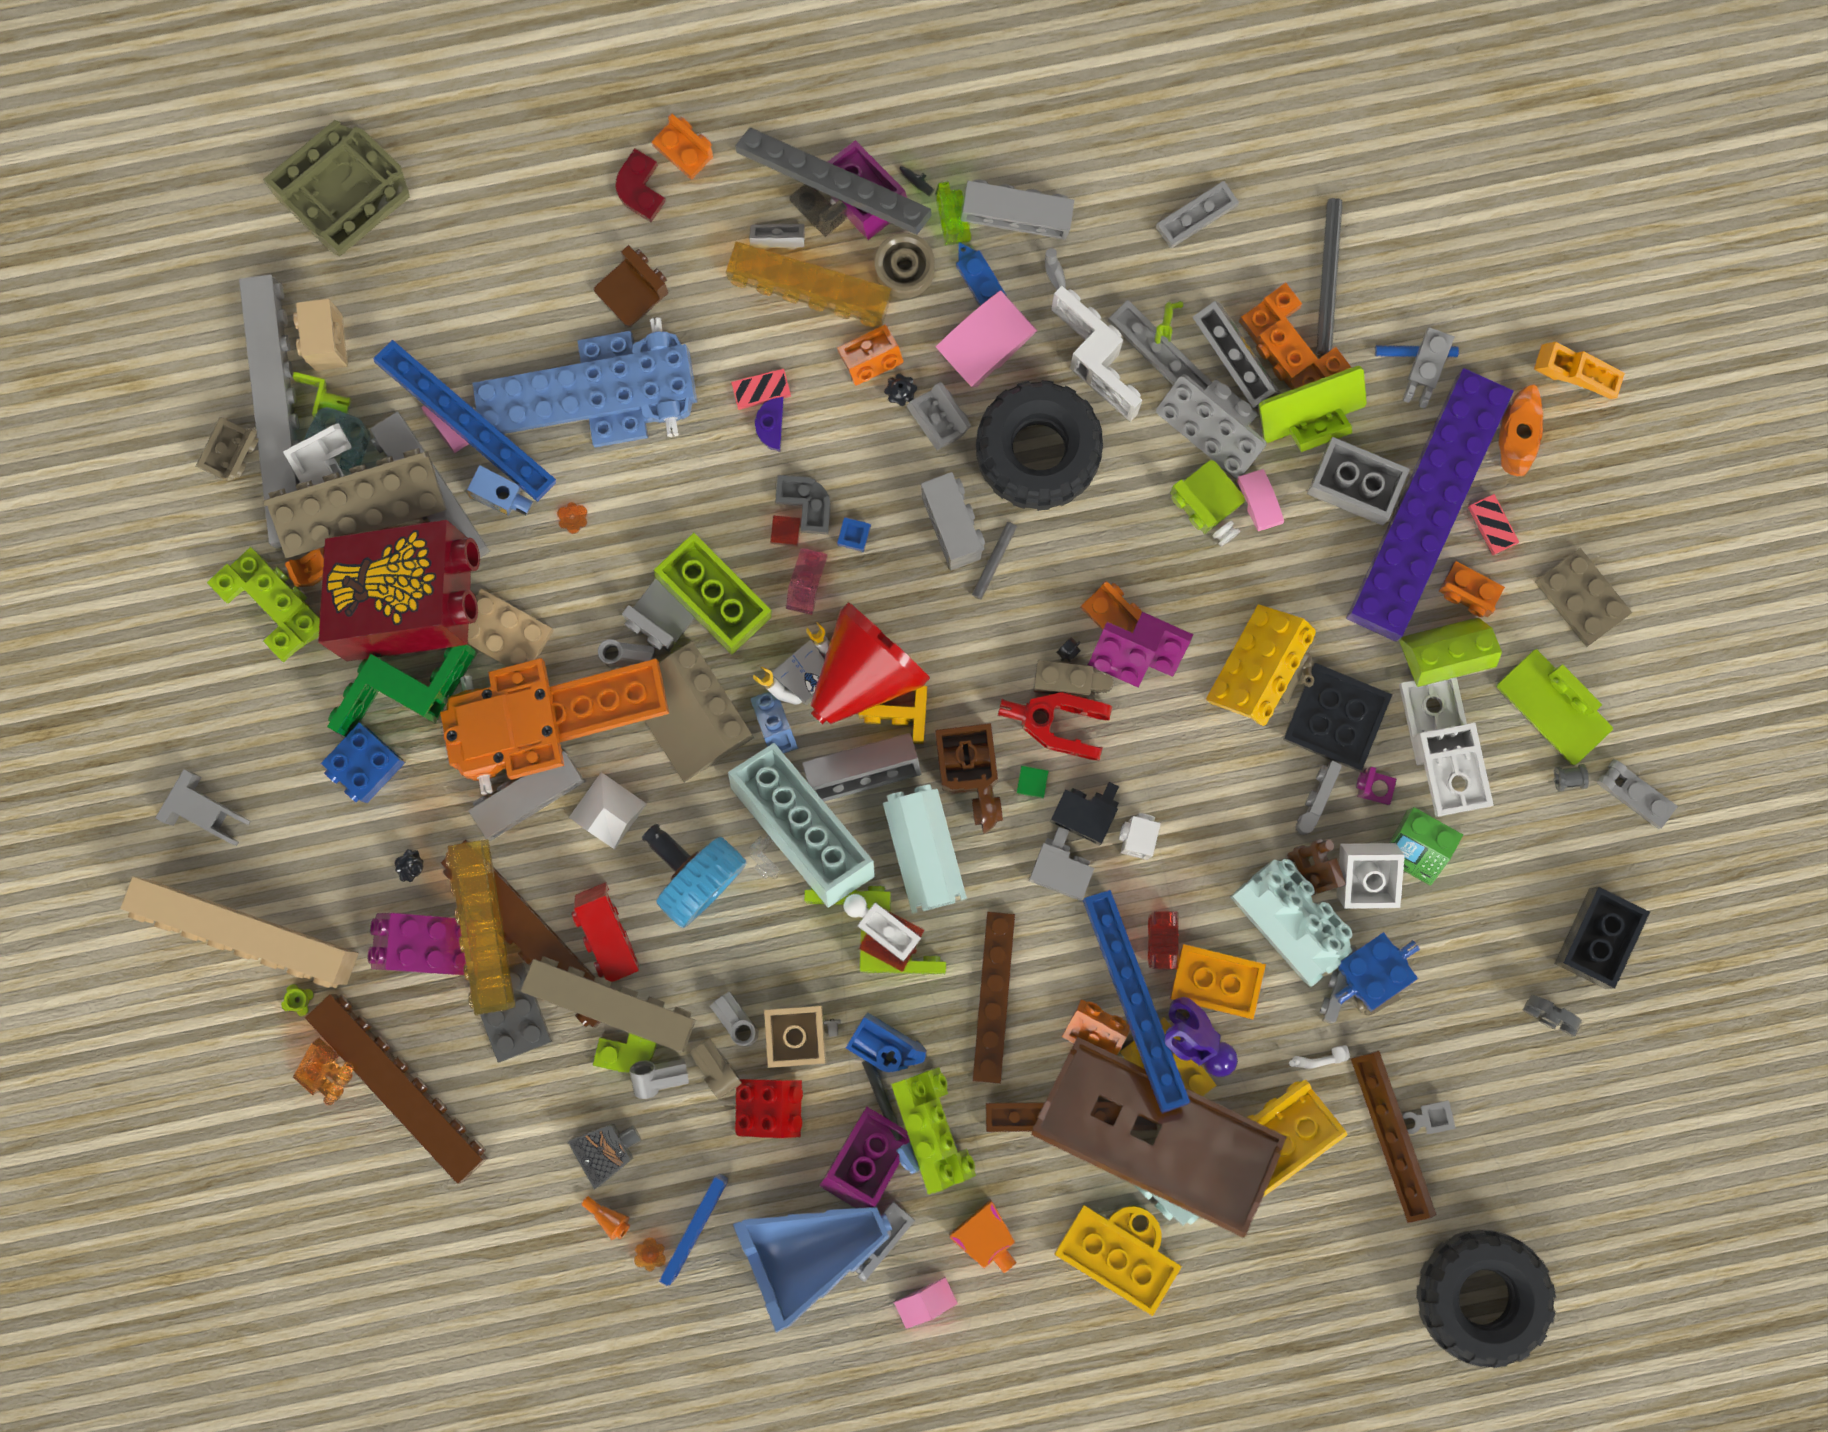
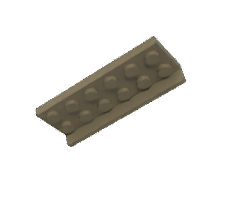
M416 448L403 452V459L394 461L392 456L377 460V466L367 469L366 465L363 464L350 468V475L340 477L339 472L323 476L324 482L313 485L312 480L295 485L297 490L287 494L285 488L268 493L270 499L264 500L263 504L268 506L285 558L325 547L326 538L382 530L447 510L428 451L421 453L420 449Z

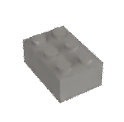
M1332 437L1326 446L1307 494L1383 526L1392 514L1410 469Z
M952 472L921 483V497L950 571L981 560L982 551L984 550L983 545H985L980 529H974L975 516L970 503L965 505L963 501L965 500L963 484L960 478H954Z

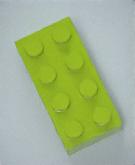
M695 533L689 536L654 569L655 578L731 655L771 619V609Z

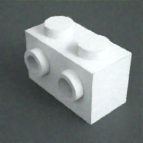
M1139 813L1136 817L1133 816L1128 822L1125 821L1122 824L1119 840L1123 841L1120 853L1145 860L1150 859L1154 853L1161 823L1154 822V816Z

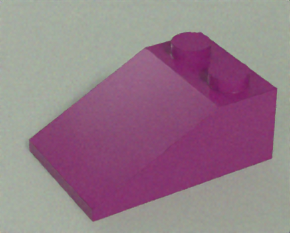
M856 140L827 161L907 198L905 189ZM831 196L849 221L867 240L890 224V222Z
M866 1106L819 1186L854 1208H875L900 1164V1155L897 1149L910 1143L907 1130ZM890 1129L899 1133L903 1138L896 1141Z

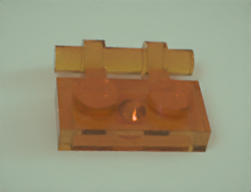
M319 1037L311 1043L293 1078L312 1095L320 1091L325 1096L323 1099L324 1103L331 1106L341 1098L344 1092L343 1087L348 1085L352 1079L354 1066L346 1062L340 1067L336 1063L340 1056ZM328 1076L333 1080V1082H330L327 1079Z

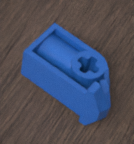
M868 1012L846 1046V1049L885 1072H896L907 1069L910 1065L923 1063L927 1050L920 1042L912 1040ZM890 1050L894 1051V1058L888 1061L886 1059L887 1054Z

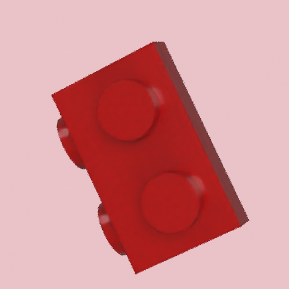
M739 1079L742 1084L736 1087L735 1133L737 1136L762 1138L801 1137L802 1080Z

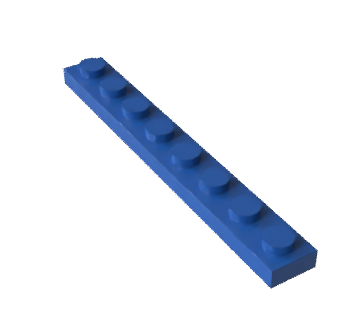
M395 341L389 342L373 358L375 364L514 483L519 485L534 500L538 502L556 484V479Z
M1108 890L1086 897L1083 900L1084 906L1161 1113L1188 1105L1190 1103L1172 1052L1165 1044V1033L1112 892Z

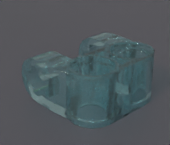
M322 408L316 413L304 440L327 429L325 428L326 421L329 418H335V424L339 423L352 446L351 449L342 453L339 467L350 472V468L361 465L371 437L370 430L357 417L333 408ZM361 427V432L358 436L350 437L352 429Z

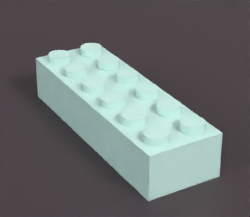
M775 743L728 772L731 790L827 907H830L874 878V864L871 857Z

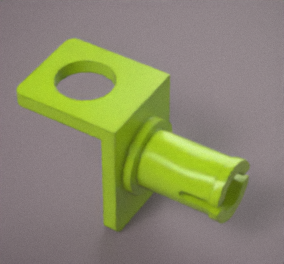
M297 372L293 373L295 382L318 387L312 411L314 419H319L320 411L323 408L348 414V406L350 407L351 403L350 397L327 393L325 379Z

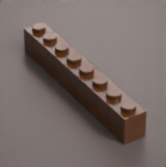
M464 840L441 862L446 868L443 871L444 875L453 884L457 881L464 888L461 893L470 903L474 904L477 902L483 908L480 912L481 915L491 925L495 922L502 929L499 934L508 944L511 945L514 942L521 950L518 955L524 962L530 965L533 959L541 961L544 956L559 962L557 967L568 971L570 966L584 971V978L592 981L595 980L594 974L472 842ZM579 1013L575 1014V1017L585 1027L590 1025L592 1028H596L602 1023Z
M329 994L305 1019L457 1184L463 1183L488 1159L484 1154L486 1152L484 1146L478 1140H471L465 1134L467 1129L457 1118L452 1120L446 1113L448 1110L446 1105L439 1098L433 1099L426 1092L429 1088L419 1077L413 1078L407 1071L410 1068L401 1057L397 1056L395 1058L389 1052L391 1047L388 1042L380 1035L376 1037L369 1030L372 1026L362 1015L357 1017L351 1010L353 1005L342 994L340 996Z

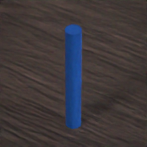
M1376 345L1375 356L1416 357L1420 346ZM1451 346L1447 357H1458V346Z

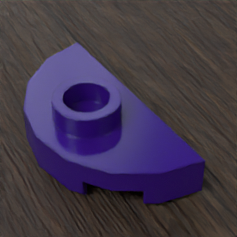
M784 397L774 398L765 402L757 411L755 418L756 434L761 442L770 450L781 452Z

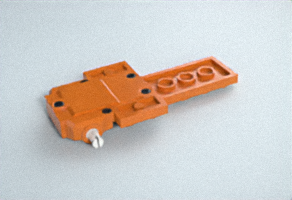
M539 658L488 672L491 687L484 689L473 688L472 676L461 677L463 691L450 696L447 701L446 711L440 712L449 765L459 770L460 774L465 778L479 781L481 795H487L488 793H493L490 779L495 777L502 769L506 768L507 776L512 780L565 766L560 742L669 714L660 665L657 659L549 687L545 661Z

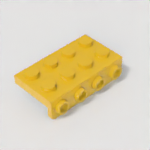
M1258 604L1206 700L1212 705L1251 718L1257 724L1266 725L1269 718L1273 715L1281 696L1286 691L1292 676L1299 667L1309 645L1312 643L1316 634L1315 628L1304 618Z
M1307 1080L1294 1082L1287 1088L1284 1095L1278 1099L1273 1098L1264 1105L1262 1111L1255 1116L1250 1115L1247 1117L1287 1137L1264 1196L1348 1135L1347 1131L1313 1091Z

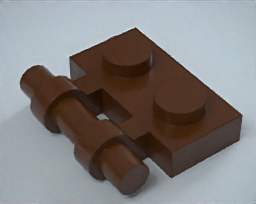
M1320 839L1313 841L1310 846H1297L1287 854V859L1295 862L1301 875L1313 885V895L1346 885L1337 858L1328 860L1327 853L1334 849V844L1331 840L1324 841ZM1310 857H1313L1315 865L1311 866Z

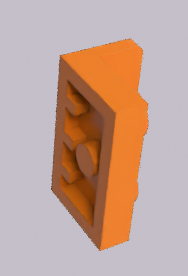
M671 114L668 117V125L651 143L654 148L692 180L713 158L712 144L704 135H696L691 130L692 126L683 117L678 119L675 115Z
M886 324L837 347L838 353L856 386L903 363L899 346Z
M1455 561L1439 592L1444 594L1443 597L1447 601L1454 604L1461 603L1469 607L1468 611L1473 615L1489 617L1494 613L1495 605L1505 587Z
M1107 581L1080 607L1102 631L1106 623L1109 622L1133 633L1142 613L1136 604H1129L1122 597L1124 592L1115 583L1110 585Z
M1081 1000L1062 1037L1072 1043H1075L1077 1037L1117 1055L1128 1036L1130 1027L1123 1018L1106 1013L1096 1003Z

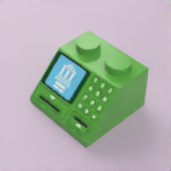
M1413 807L1406 811L1389 843H1396L1404 853L1403 871L1431 886L1450 861L1463 834Z

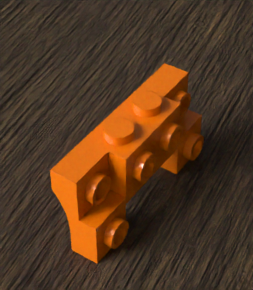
M1284 283L1266 296L1261 303L1241 316L1239 323L1256 343V350L1263 359H1268L1273 365L1272 370L1275 376L1280 381L1284 380L1290 389L1293 390L1352 368L1336 347L1319 359L1315 356L1287 319L1300 309L1302 302L1288 284Z

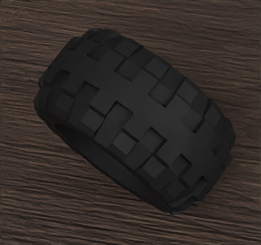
M1048 380L1018 383L1017 386L1000 393L984 412L976 437V457L980 472L985 482L987 481L993 489V492L1001 499L1004 498L1013 503L1014 506L1023 509H1037V511L1063 506L1082 494L1098 471L1103 451L1102 428L1100 421L1093 411V407L1086 399L1083 400L1076 394V391L1066 385L1063 387L1054 384V381ZM1032 425H1043L1055 430L1061 436L1065 445L1062 460L1056 466L1046 470H1034L1021 464L1013 452V442L1019 431Z
M1477 1229L1464 1231L1453 1235L1452 1238L1445 1242H1441L1433 1250V1254L1427 1262H1424L1420 1271L1421 1277L1419 1286L1417 1285L1416 1298L1418 1299L1420 1310L1418 1312L1422 1323L1434 1341L1453 1357L1478 1367H1507L1508 1364L1516 1361L1521 1362L1529 1357L1530 1352L1537 1346H1541L1547 1338L1546 1333L1550 1324H1553L1556 1313L1554 1310L1555 1287L1551 1282L1548 1274L1549 1270L1543 1260L1522 1241L1493 1230ZM1479 1270H1491L1498 1273L1505 1280L1508 1288V1302L1504 1312L1495 1321L1485 1325L1476 1324L1467 1319L1462 1313L1459 1303V1295L1463 1283L1471 1274Z

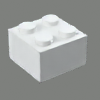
M1396 843L1340 844L1339 866L1346 885L1337 888V898L1344 909L1400 908L1404 853Z

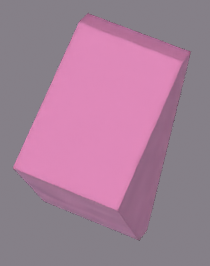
M946 1277L894 1301L906 1329L933 1320L958 1304Z

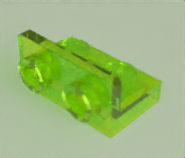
M949 181L938 183L935 198L945 246L970 242L972 237L969 223L961 221L960 218L963 204L962 190H951Z

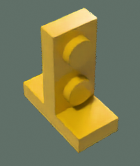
M927 686L916 689L915 707L877 705L858 713L859 719H864V723L881 724V720H891L892 725L908 726V722H914L913 744L924 745Z

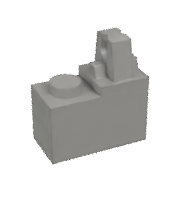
M1058 827L1054 839L1046 838L1045 843H1043L1029 881L1082 901L1094 868L1090 867V861L1078 856H1074L1073 860L1068 858L1070 846L1064 843L1069 830Z

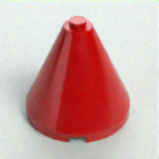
M848 602L840 610L810 704L814 709L811 714L821 724H824L826 721L833 724L919 689L925 685L930 677L896 643H893L873 622Z

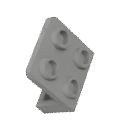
M657 579L652 582L633 608L628 605L622 613L626 620L624 624L636 634L641 631L648 637L647 641L658 650L663 647L668 652H670L695 619Z

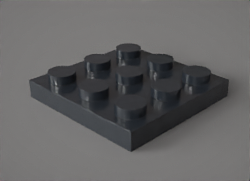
M1314 663L1311 668L1314 684L1311 687L1304 686L1283 740L1361 772L1393 694Z

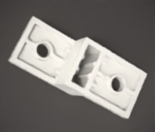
M1061 286L1054 293L1051 310L1085 339L1073 353L1070 369L1131 422L1139 412L1142 403L1141 395L1133 386H1126L1121 382L1119 374L1111 367H1108L1119 356L1123 343L1121 333L1114 326H1107L1101 321V316L1095 309L1085 307L1080 302V297L1073 290H1066Z
M1457 677L1420 687L1416 686L1415 681L1400 683L1399 687L1416 765L1424 764L1435 816H1445L1494 806L1476 724H1467ZM1429 698L1439 701L1440 710L1438 713H1432L1427 709L1426 702ZM1455 776L1462 777L1466 782V787L1462 792L1456 791L1452 787L1451 781Z

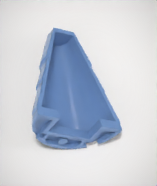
M877 1208L827 1210L825 1213L789 1214L785 1217L744 1219L733 1224L765 1300V1306L776 1333L784 1328H788L819 1298H823L849 1272H854L889 1238L888 1231L892 1230L886 1213L880 1216Z

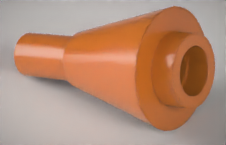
M589 1196L583 1200L581 1205L594 1215L611 1240H614L616 1237L621 1239L630 1228L628 1224L630 1217L599 1205Z

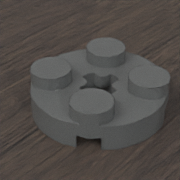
M1531 995L1522 1009L1533 1017L1538 1018L1540 1016L1539 1022L1551 1029L1560 1026L1562 1032L1573 1037L1576 1036L1582 1020L1575 1014L1564 1008L1561 1010L1554 1006L1553 1002L1536 995Z

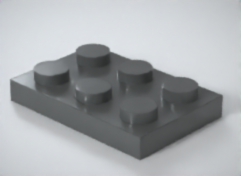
M524 963L469 983L498 1063L552 1042L536 997L521 992L527 976Z

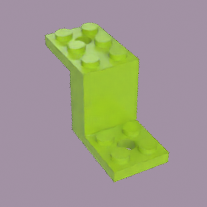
M868 886V891H857L856 889L833 904L844 905L848 896L858 894L865 899L868 909H871L876 903L891 914V892H885V886ZM812 887L811 890H805L804 901L807 904H825ZM861 929V973L946 974V962H940V956H923V961H912V956L908 955L904 961L898 957H895V961H890V955L887 954L889 953L888 949L886 948L885 950L884 946L881 945L880 947L878 943L871 942L876 940Z

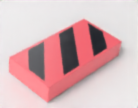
M784 369L731 382L738 410L761 405L778 397H791Z
M1495 494L1468 507L1492 556L1519 543Z

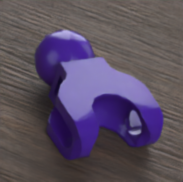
M1187 997L1173 1000L1169 1008V1018L1174 1025L1165 1034V1044L1182 1060H1192L1199 1066L1203 1064L1205 1070L1215 1077L1230 1075L1238 1063L1237 1053L1234 1048L1225 1042H1220L1221 1035L1213 1028L1205 1011ZM1177 1009L1187 1010L1190 1013L1189 1018H1186ZM1180 1036L1181 1040H1176L1174 1037Z

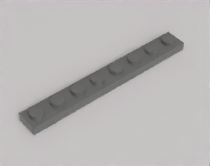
M751 127L735 145L736 152L916 235H918L932 216L931 208Z

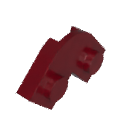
M634 148L617 174L615 182L616 191L626 208L652 223L666 202L665 197L645 186L658 167V163Z

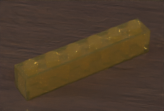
M735 242L726 269L728 280L737 287L746 288V286L756 288V291L763 295L771 296L772 293L780 295L783 300L794 304L800 301L808 304V307L813 310L823 311L826 309L833 311L834 315L840 318L849 319L853 317L870 327H875V325L883 326L892 298V289L740 242Z
M489 839L447 846L446 863L448 868L451 869L453 878L450 882V889L452 895L456 897L457 903L455 919L457 924L460 925L462 934L459 938V945L461 951L465 953L464 975L466 980L469 981L471 990L468 994L469 1005L471 1009H474V1015L514 1008L516 1006Z

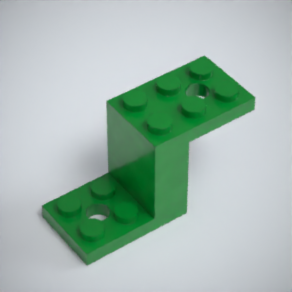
M469 645L448 647L444 653L446 659L440 668L437 667L430 676L429 681L431 684L429 687L371 654L368 659L365 658L359 665L357 670L359 674L354 683H349L343 692L344 699L340 706L335 707L328 718L330 723L327 727L346 737L361 722L378 692L436 724L441 715L440 712H443L447 705L448 698L454 694L461 682L460 678L464 677L478 652Z

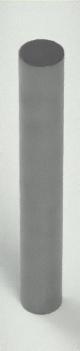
M1007 522L972 593L973 597L982 600L1017 528L1015 524Z

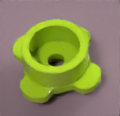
M291 984L287 987V993L284 996V1001L281 1003L282 1009L284 1011H295L299 1016H304L309 1012L308 1004L313 999L314 993L311 989L303 990L298 988L296 984ZM297 997L300 998V1002L298 1003L295 1001Z

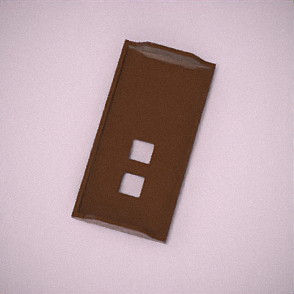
M1077 1037L1031 1132L1032 1136L1242 1238H1245L1260 1206L1287 1138L1186 1089L1190 1100L1188 1105L1161 1113L1144 1068ZM1099 1096L1122 1106L1114 1126L1090 1115ZM1138 1115L1161 1126L1154 1145H1150L1130 1135Z

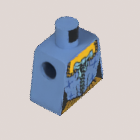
M480 465L467 489L469 498L508 516L512 509L526 516L533 503L532 500L520 495L519 485ZM502 492L509 494L506 499H500L497 496Z

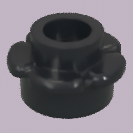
M1070 637L1056 651L1061 657L1060 661L1067 659L1070 662L1081 651L1078 648L1081 642H1076Z

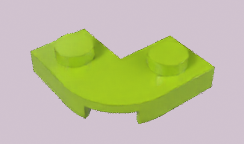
M629 1033L627 1044L599 1038L593 1066L628 1073L630 1072V1067L636 1062L650 1061L653 1058L657 1043Z

